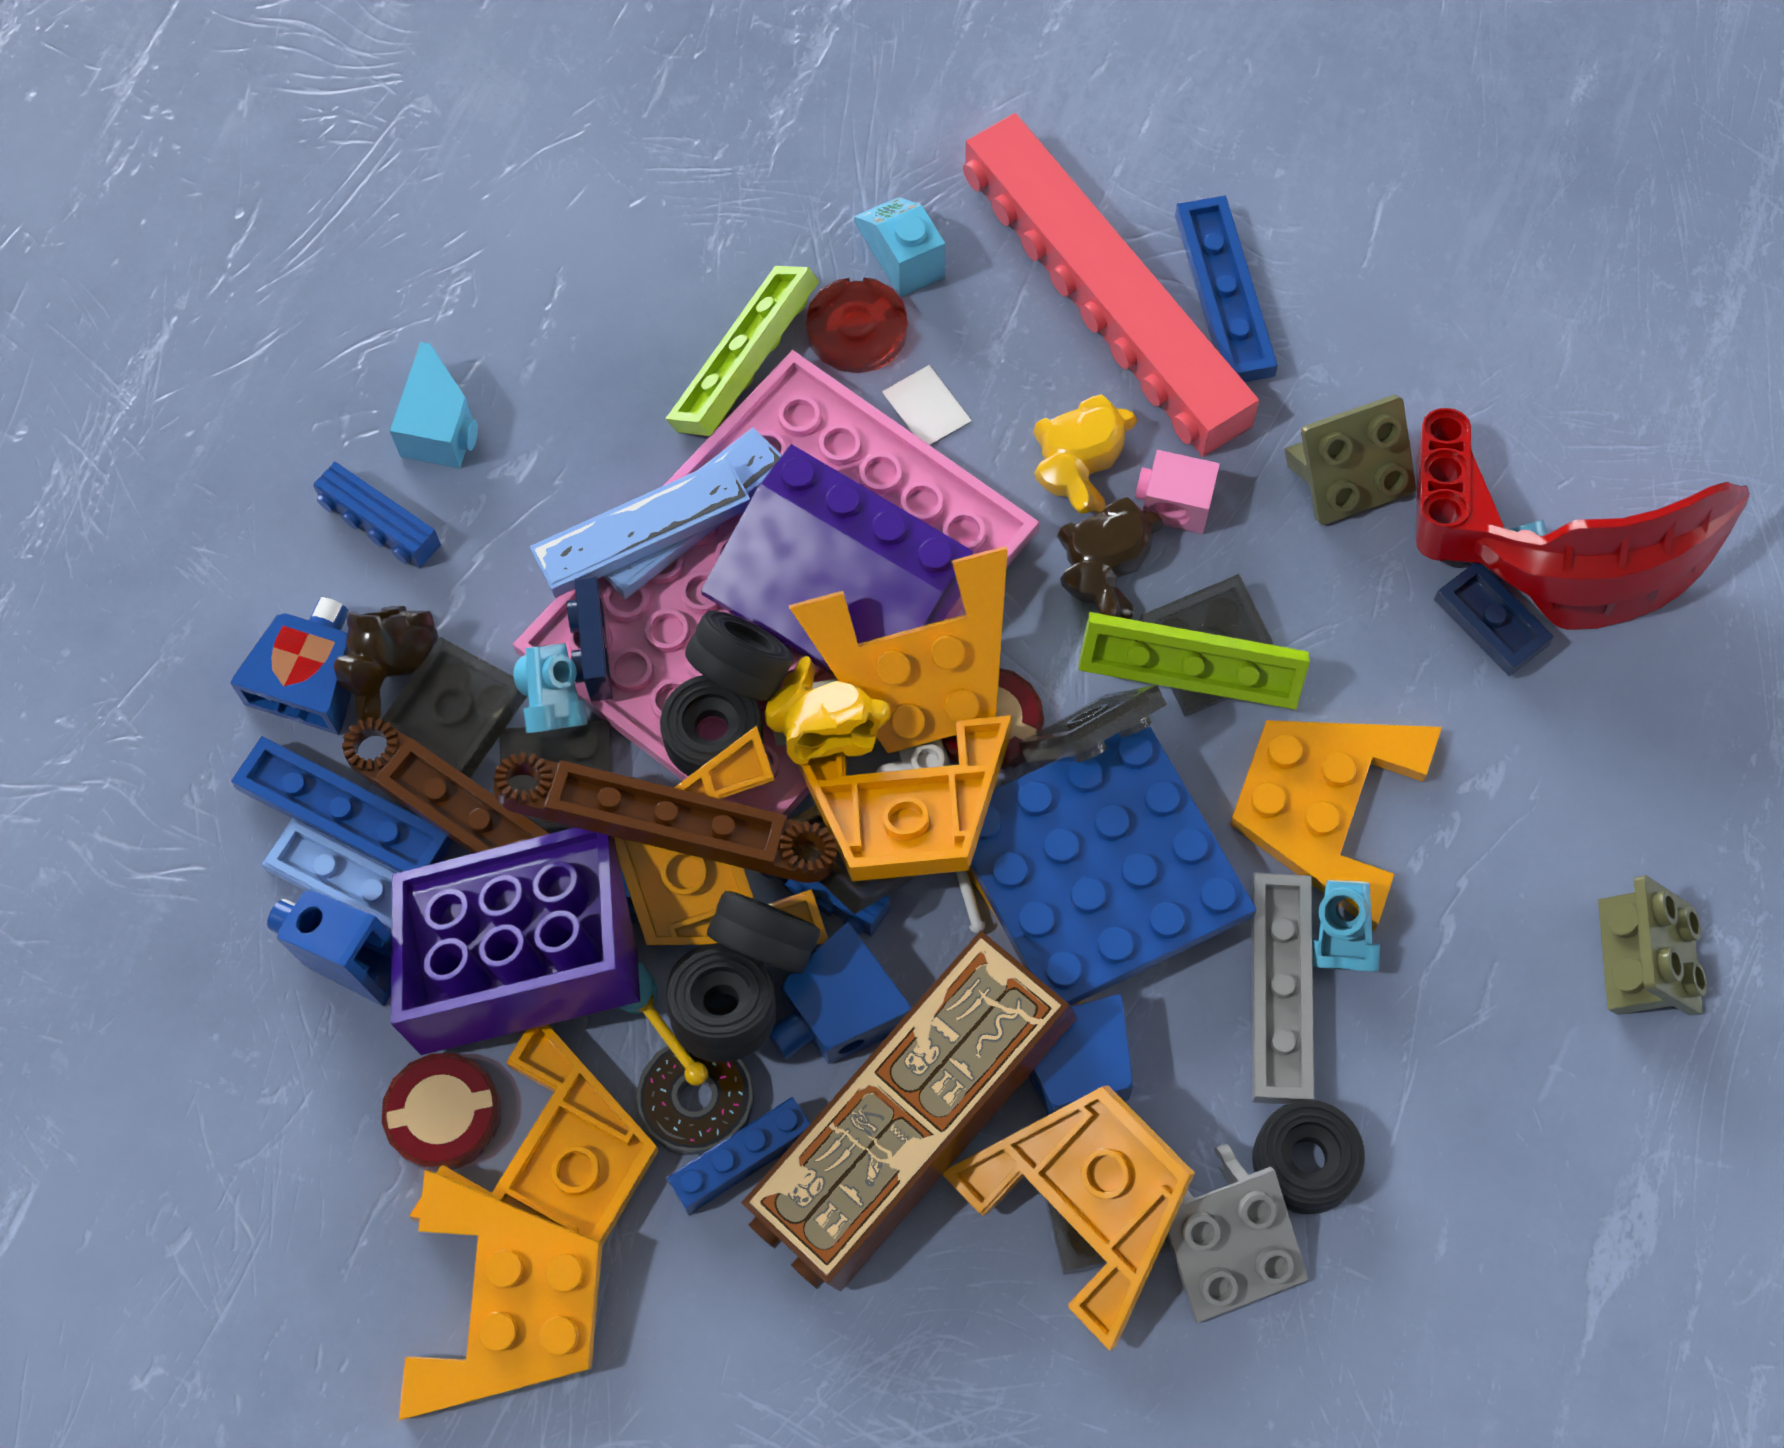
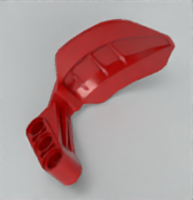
M1439 408L1429 412L1424 417L1417 457L1416 545L1422 555L1432 560L1482 563L1507 583L1530 596L1545 617L1557 627L1566 630L1598 629L1630 621L1660 609L1685 592L1704 573L1719 552L1746 507L1750 493L1747 485L1741 486L1723 482L1707 487L1690 497L1663 508L1637 515L1612 519H1578L1543 536H1539L1530 530L1511 531L1505 529L1472 453L1470 420L1464 413L1456 409Z

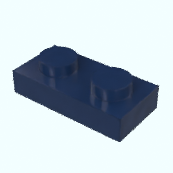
M1481 563L1470 565L1440 588L1434 598V601L1509 677L1547 648L1554 637Z
M596 576L574 579L576 600L567 601V614L571 633H579L581 649L571 650V658L577 670L575 682H585L591 702L613 699L604 603Z

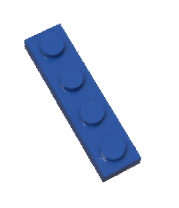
M1226 195L1177 204L1175 218L1213 346L1244 382L1275 377L1278 364Z
M263 736L258 740L231 780L236 790L326 834L399 873L439 863L454 841L415 814Z

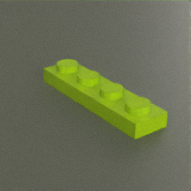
M774 266L666 417L668 423L677 433L711 436L725 421L729 409L741 392L750 386L754 379V374L768 354L779 345L782 334L794 317L805 308L808 297L820 282L809 267Z
M1089 612L1079 656L1078 671L1297 710L1310 659L1308 651Z

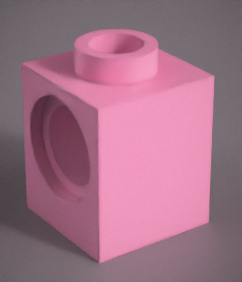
M1157 450L1152 469L1143 467L1141 469L1135 499L1144 500L1143 511L1158 513L1164 522L1163 526L1204 534L1220 463Z

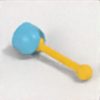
M638 963L641 1002L618 1008L633 1014L644 1013L685 1068L684 1075L686 1081L694 1086L703 1084L708 1077L706 1066L700 1062H694L653 1007L658 990L656 983L644 964Z

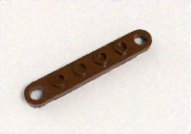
M367 718L368 720L357 721L358 724L350 726L349 732L345 733L343 737L342 749L344 756L356 773L472 854L550 834L522 814L505 809L499 804L492 793L380 718L378 720ZM372 736H380L387 740V747L384 749L385 753L382 752L380 758L378 756L374 757L375 760L372 761L371 758L365 760V758L359 757L358 748L365 739Z
M520 752V756L511 754L509 759H502L500 765L495 769V798L501 806L515 813L802 883L818 882L826 878L831 873L837 855L835 837L833 834H829V830L826 827L822 829L819 827L820 824L816 822L814 825H810L806 821L802 823L786 819V815L562 760L557 763L544 760L543 758L540 759L533 753L531 756H526L525 752ZM518 775H528L535 778L539 782V786L535 787V791L530 789L527 794L525 790H522L521 794L518 789L512 791L513 787L511 785L508 786V781ZM799 844H810L817 847L821 851L822 856L820 860L815 859L814 863H812V860L804 863V859L798 861L799 857L797 855L793 856L794 852L791 849Z

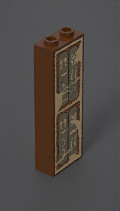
M980 930L741 1202L755 1216L748 1225L774 1249L781 1242L798 1256L791 1266L816 1289H819L826 1282L831 1287L842 1291L1078 1019L1070 1004Z

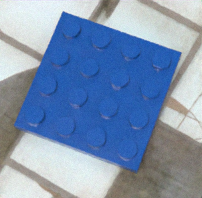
M1146 719L994 789L970 865L1022 965L1070 1004V1006L1253 918L1257 911Z

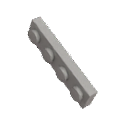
M1254 873L1251 880V900L1257 911L1255 916L1251 918L1252 1103L1288 1104L1301 1100H1314L1311 876Z

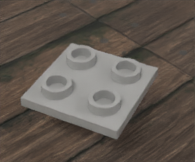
M1227 1143L1215 1147L1214 1150L1216 1156L1223 1163L1220 1166V1170L1229 1185L1196 1198L1187 1190L1167 1234L1193 1318L1197 1323L1309 1280L1275 1170L1272 1167H1268L1248 1175L1236 1160L1232 1149Z

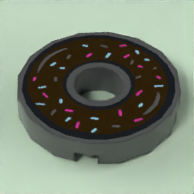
M667 1046L658 1051L642 1071L636 1090L638 1114L651 1138L669 1152L681 1155L683 1153L688 1155L698 1154L700 1156L749 1124L754 1102L751 1075L741 1059L729 1062H712L698 1058L688 1052L694 1062H700L706 1066L708 1077L703 1084L712 1091L711 1101L706 1108L695 1112L688 1111L679 1103L681 1092L690 1085L685 1079V1068Z

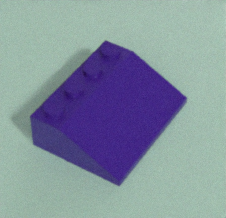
M791 444L759 484L705 581L701 594L735 616L766 630L786 647L802 657H810L815 665L835 676L790 610L789 605L843 591L858 644L943 621L961 597L952 561L973 555V550Z
M575 827L392 874L391 1025L420 1055L641 1002L638 951L613 836Z

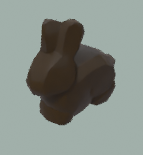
M1125 497L1107 505L1102 513L1085 519L1078 524L1070 522L1061 527L1057 537L1066 550L1067 560L1071 564V567L1067 568L1060 578L1061 585L1074 598L1082 602L1095 603L1099 614L1132 619L1134 613L1133 606L1117 588L1116 578L1139 570L1149 554L1153 533L1159 531L1164 524L1160 515L1152 511L1141 510L1131 499Z
M405 606L383 607L381 611L358 614L356 611L347 612L348 632L346 642L348 654L339 656L335 660L334 671L341 687L356 696V714L359 720L365 721L368 720L367 718L378 720L380 717V688L386 677L412 675L430 656L433 641L438 638L430 611H407Z

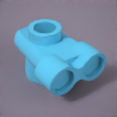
M566 643L525 648L526 655L517 661L513 677L517 689L527 696L529 700V707L523 708L526 733L587 725L585 701L578 700L574 682L577 670L575 663L569 658Z
M1327 880L1325 895L1319 906V918L1321 921L1318 939H1312L1313 967L1379 971L1380 944L1373 943L1370 883ZM1343 899H1352L1357 903L1359 914L1355 919L1348 920L1341 916L1339 904Z

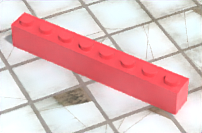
M1014 113L966 140L963 172L970 186L975 191L981 190L992 203L993 211L998 220L1005 226L1010 225L1020 236L1022 246L1027 255L1032 260H1039L1049 271L1052 283L1057 291L1064 297L1069 296L1078 306L1086 326L1094 333L1099 332L1110 345L1111 353L1119 366L1125 370L1129 368L1141 382L1142 391L1148 401L1155 407L1161 406L1171 418L1173 428L1178 437L1185 444H1192L1200 455L1204 457L1253 427L1259 404L1258 397L1020 117Z

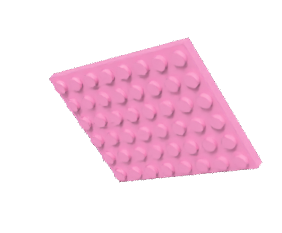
M794 350L776 366L664 484L667 485L696 472L751 428H754L781 455L793 444L973 550V555L1006 546L1008 548L1006 568L1039 531V521ZM743 513L724 521L627 599H624L603 576L597 579L604 603L613 699L591 702L585 682H575L578 700H584L585 707L682 781L689 776L681 772L667 755L660 730L661 712L667 698L680 684L691 678L703 675L689 663L685 656L686 646L695 633L702 616L707 611L712 610L732 614L701 594V589ZM575 589L558 596L513 643L516 654L522 657L526 655L525 648L566 643L568 655L571 658V650L581 649L579 633H571L567 614V601L576 600ZM961 597L944 620L965 614ZM791 649L789 650L793 655V661L787 674L794 672L798 662L803 658ZM814 664L816 669L813 683L837 679ZM785 675L784 678L782 679V683H781L779 689L783 687V682H784V679H785L786 675ZM756 700L760 707L763 723V746L775 781L723 798L722 800L786 815L787 819L810 791L797 764L787 754V744L776 746L774 731L766 725L764 719L768 700ZM717 716L706 717L698 724L696 733L705 740H717L726 733L728 724L724 719Z

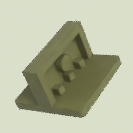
M1391 395L1305 425L1301 428L1302 442L1284 448L1288 468L1310 485L1315 519L1322 525L1408 496L1416 491L1404 401L1398 395Z
M1647 875L1634 877L1635 892L1598 899L1608 1010L1620 1015L1674 1006L1690 1016L1702 1014L1701 996H1704L1707 992V980L1702 965L1697 961L1695 940H1699L1701 937V923L1695 908Z

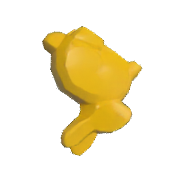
M1101 394L1081 402L1076 410L1064 413L1052 420L1048 418L1039 420L1035 424L1033 434L1042 449V455L1045 460L1040 462L1034 472L1035 479L1046 491L1053 495L1068 497L1071 506L1080 514L1089 512L1094 514L1102 513L1106 506L1105 500L1090 482L1088 476L1089 474L1109 469L1115 463L1123 450L1126 432L1134 428L1137 423L1134 413L1127 409L1116 408Z
M810 657L801 658L795 671L786 675L783 687L770 698L765 709L764 720L766 725L774 732L784 733L786 736L787 754L794 763L801 765L807 764L811 759L822 758L839 752H844L847 756H862L871 752L874 748L877 729L886 724L890 718V705L882 700L871 699L857 686L840 681L812 689L816 668Z

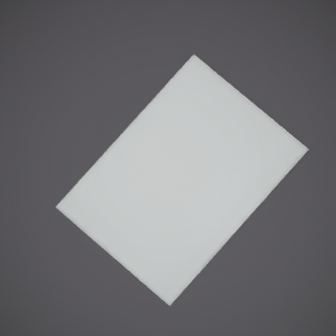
M930 365L882 391L911 432L929 445L972 421Z

